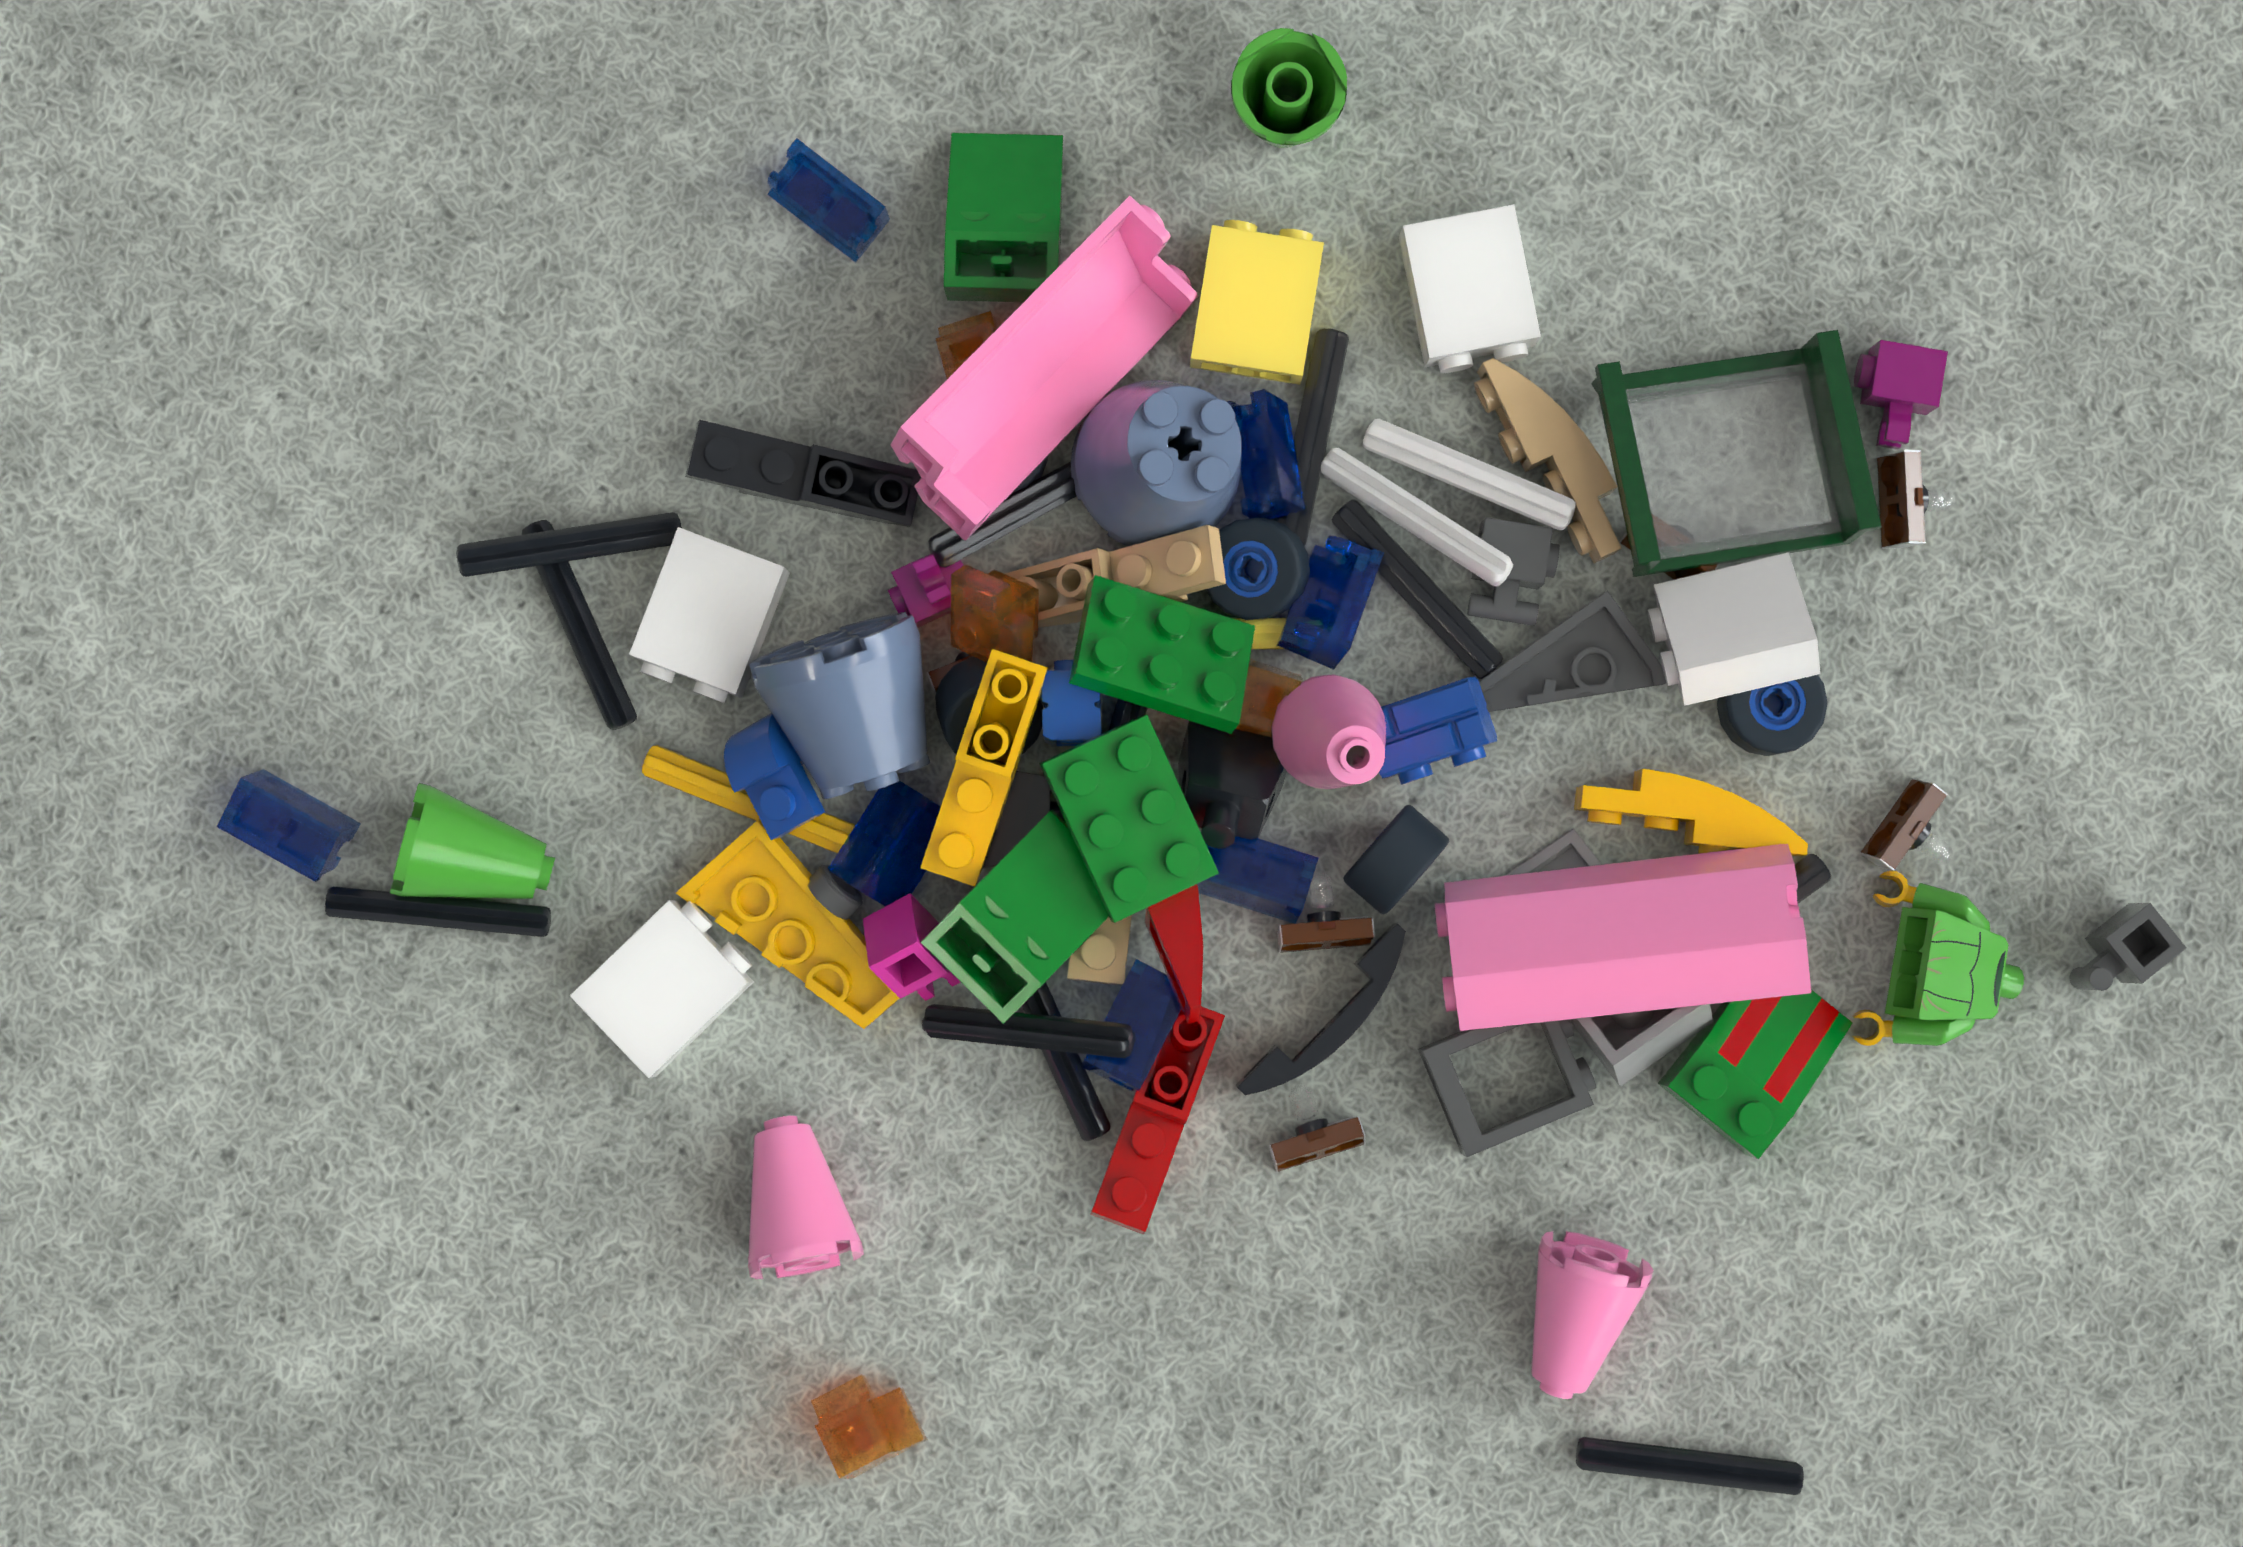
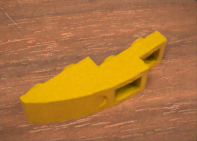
M996 649L991 650L955 758L956 763L920 867L921 869L974 887L977 885L1009 795L1048 667Z
M1640 769L1634 771L1632 790L1587 785L1576 787L1574 810L1588 811L1587 822L1621 825L1622 815L1644 817V828L1664 831H1678L1679 821L1686 822L1684 844L1699 846L1698 854L1788 844L1792 856L1807 855L1808 843L1785 823L1750 801L1700 780L1674 773Z

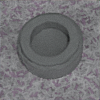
M821 865L810 877L808 887L811 893L827 910L837 917L847 920L863 904L862 895L855 884L835 867Z

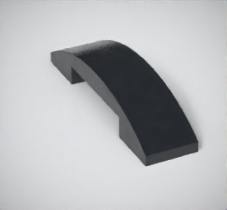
M1393 923L1354 963L1370 980L1292 1060L1274 1045L1236 1084V1087L1244 1095H1250L1280 1086L1314 1068L1341 1047L1367 1019L1386 990L1395 971L1406 931L1398 923Z

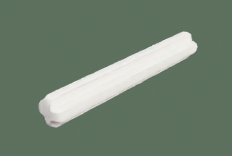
M1374 419L1365 432L1363 446L1366 450L1559 531L1564 530L1568 526L1575 512L1576 503L1569 497L1384 420Z
M1332 448L1322 460L1321 472L1325 478L1493 586H1500L1510 574L1513 563L1509 556L1342 449Z

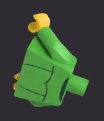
M1887 871L1879 876L1886 880H1893L1900 889L1899 896L1896 898H1887L1884 895L1874 893L1873 898L1879 905L1890 908L1904 901L1911 903L1912 908L1902 907L1884 1013L1895 1015L1893 1021L1882 1020L1874 1011L1867 1009L1856 1012L1853 1018H1872L1877 1023V1030L1874 1035L1867 1038L1852 1036L1854 1040L1866 1046L1877 1044L1883 1037L1893 1038V1043L1943 1045L1970 1031L1976 1019H1993L1998 1013L2000 997L2014 999L2020 994L2024 985V975L2020 967L2006 964L2009 946L2006 938L1990 932L1989 921L1967 896L1920 883L1918 887L1910 886L1904 875L1897 871Z

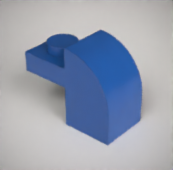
M772 713L737 732L727 740L724 748V763L734 793L746 790L770 840L782 837L825 813L802 766L804 765Z

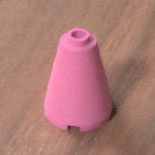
M1335 674L1315 676L1303 681L1300 686L1294 689L1288 696L1286 695L1279 703L1271 726L1273 749L1283 767L1296 780L1314 788L1336 789L1365 783L1378 774L1385 759L1386 722L1379 702L1363 685L1355 680Z
M783 1116L765 1121V1130L754 1136L748 1256L750 1277L763 1279L761 1268L775 1267L777 1278H783L837 1267L841 1265L839 1254L850 1250L852 1251L853 1261L859 1259L864 1254L862 1242L811 1125L799 1124L797 1116Z
M1553 1231L1546 1232L1542 1236L1538 1249L1531 1374L1540 1382L1539 1387L1543 1392L1557 1398L1571 1399L1574 1393L1579 1394L1587 1391L1650 1284L1654 1270L1649 1262L1642 1258L1638 1268L1626 1261L1628 1249L1576 1232L1566 1231L1563 1242L1553 1241Z

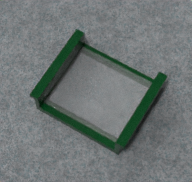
M1838 330L1816 333L1800 349L1628 374H1622L1620 361L1598 364L1595 367L1597 377L1591 384L1599 396L1634 564L1632 568L1633 577L1775 556L1788 552L1794 553L1846 545L1855 541L1865 532L1878 530L1882 527Z

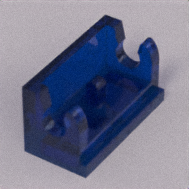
M796 138L787 149L786 157L788 161L779 173L773 170L768 177L767 182L771 189L768 196L856 263L889 222L890 218L886 206Z
M1266 389L1251 392V404L1238 405L1234 401H1227L1235 412V420L1241 435V475L1245 498L1240 501L1242 514L1249 517V519H1273L1305 510L1287 402Z
M1328 536L1325 547L1315 544L1309 555L1310 576L1304 592L1290 607L1277 646L1334 670L1351 648L1384 552L1377 549H1367L1337 536Z
M262 769L240 778L217 827L317 882L322 875L337 867L341 860V857L337 856L340 848L346 841L349 842L353 839L361 823Z
M900 780L878 789L828 867L829 871L884 906L895 902L909 893L912 894L927 871L920 867L941 806Z
M1235 836L1234 843L1223 849L1207 845L1219 874L1197 884L1200 894L1296 924L1304 908L1318 857L1259 838L1249 840Z
M1137 959L1135 960L1104 1020L1106 1022L1125 1023L1131 1026L1136 1034L1133 1053L1127 1058L1087 1054L1082 1064L1084 1069L1133 1092L1134 1089L1140 1091L1181 1011L1180 1004L1167 974Z

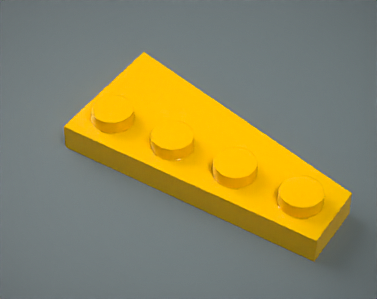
M757 820L680 888L676 894L687 902L695 903L716 918L714 922L731 934H738L759 949L764 958L778 968L783 967L803 981L807 989L865 1029L900 998L869 968L865 936L850 919L845 920L837 917L814 897L808 887L812 874L780 837L770 840L761 820Z

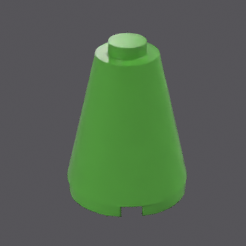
M1290 28L1274 29L1251 41L1242 51L1231 80L1233 105L1243 124L1267 144L1277 148H1288L1304 144L1326 133L1339 118L1347 95L1346 69L1341 57L1333 46L1324 38L1313 33L1309 35Z
M418 784L413 800L415 803L412 815L408 818L399 851L390 894L415 897L533 899L536 888L547 891L555 857L544 855L546 843L431 785Z

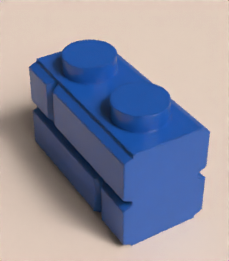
M1073 660L1054 661V670L1046 673L1043 683L1042 702L1045 707L1042 710L1043 738L1045 743L1050 744L1051 747L1077 746L1102 734L1101 693L1069 683Z
M1467 677L1381 707L1386 722L1385 759L1379 771L1382 779L1398 775L1400 783L1403 785L1433 775L1431 763L1451 757L1454 767L1487 757L1483 746L1497 742V734L1477 677Z

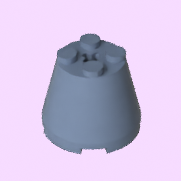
M1144 380L1125 385L1107 395L1092 409L1083 420L1075 436L1071 454V475L1074 479L1077 498L1082 500L1090 515L1108 532L1107 535L1126 546H1132L1205 525L1215 527L1231 507L1239 486L1241 435L1235 420V412L1231 405L1203 389L1165 380Z
M900 612L840 627L838 631L818 636L805 643L804 640L776 649L749 664L756 690L819 787L822 799L846 794L855 789L854 784L860 782L864 783L866 791L880 789L899 781L896 770H898V773H905L930 764L927 750L921 640L913 615L907 616L906 612Z

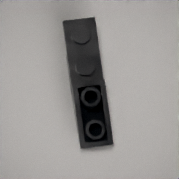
M704 420L697 422L685 476L737 489L739 493L906 527H910L912 524L918 492L914 486L921 479L916 469L814 444L810 447Z

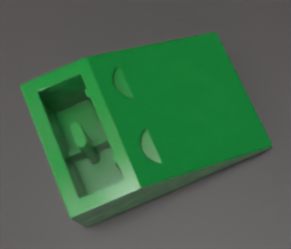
M951 133L943 286L947 301L1025 302L1060 266L1063 135Z
M1051 810L958 903L921 943L1004 1024L1109 916L1067 824Z

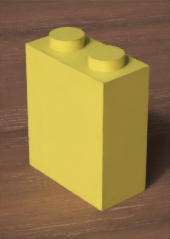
M1226 220L1223 227L1212 225L1190 368L1300 385L1304 372L1324 242L1312 241L1313 235L1311 233L1297 229H1281L1279 235L1257 232L1255 224L1240 220Z

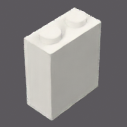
M1515 205L1404 225L1399 235V241L1424 366L1439 365L1440 373H1451L1472 367V358L1494 354V358L1499 362H1509L1528 356L1527 348L1534 347L1541 334Z
M678 527L629 655L643 661L640 672L672 684L675 674L696 681L693 692L725 703L728 693L742 698L752 673L749 664L757 659L790 572L781 565Z
M1789 552L1654 584L1657 608L1647 610L1650 627L1655 643L1666 642L1668 651L1660 653L1667 686L1678 684L1684 706L1820 674L1817 636Z
M675 900L667 901L570 995L648 1078L656 1077L754 983L746 973L752 966L749 960L729 941L721 947L706 932L713 924L691 901H688L683 907Z

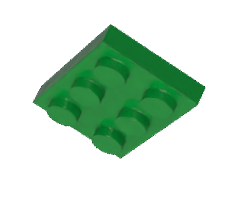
M1094 575L1087 586L1069 683L1232 734L1240 724L1255 626Z
M1141 715L1039 763L1111 922L1116 923L1219 874L1148 715Z

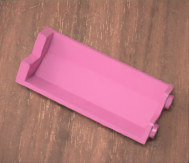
M1131 196L899 428L891 443V447L899 461L905 464L912 462L920 474L921 479L914 487L922 501L965 541L1178 322L1198 297L1187 275L1178 267L1167 265L1158 256L1171 237L1170 233L1165 229L1162 219L1153 209L1146 205H1140Z
M1788 844L1444 883L1445 902L1435 903L1438 937L1449 936L1453 974L1451 977H1442L1446 1012L1457 1011L1460 1031L1811 993L1806 933L1803 918H1800L1796 890L1798 883L1795 864Z

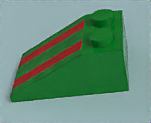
M1812 989L1811 993L1721 1003L1712 1015L1714 1022L1697 1033L1658 1084L1744 1154L1759 1159L1794 1116L1853 1024V1022Z

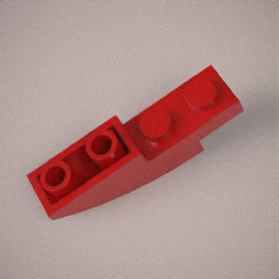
M1171 996L1090 1215L1137 1233L1145 1234L1225 1015L1201 1006L1199 1021L1188 1024L1177 997Z

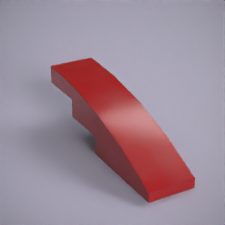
M1196 884L1147 907L1145 912V925L1188 1024L1199 1021L1202 999L1204 946L1199 891Z

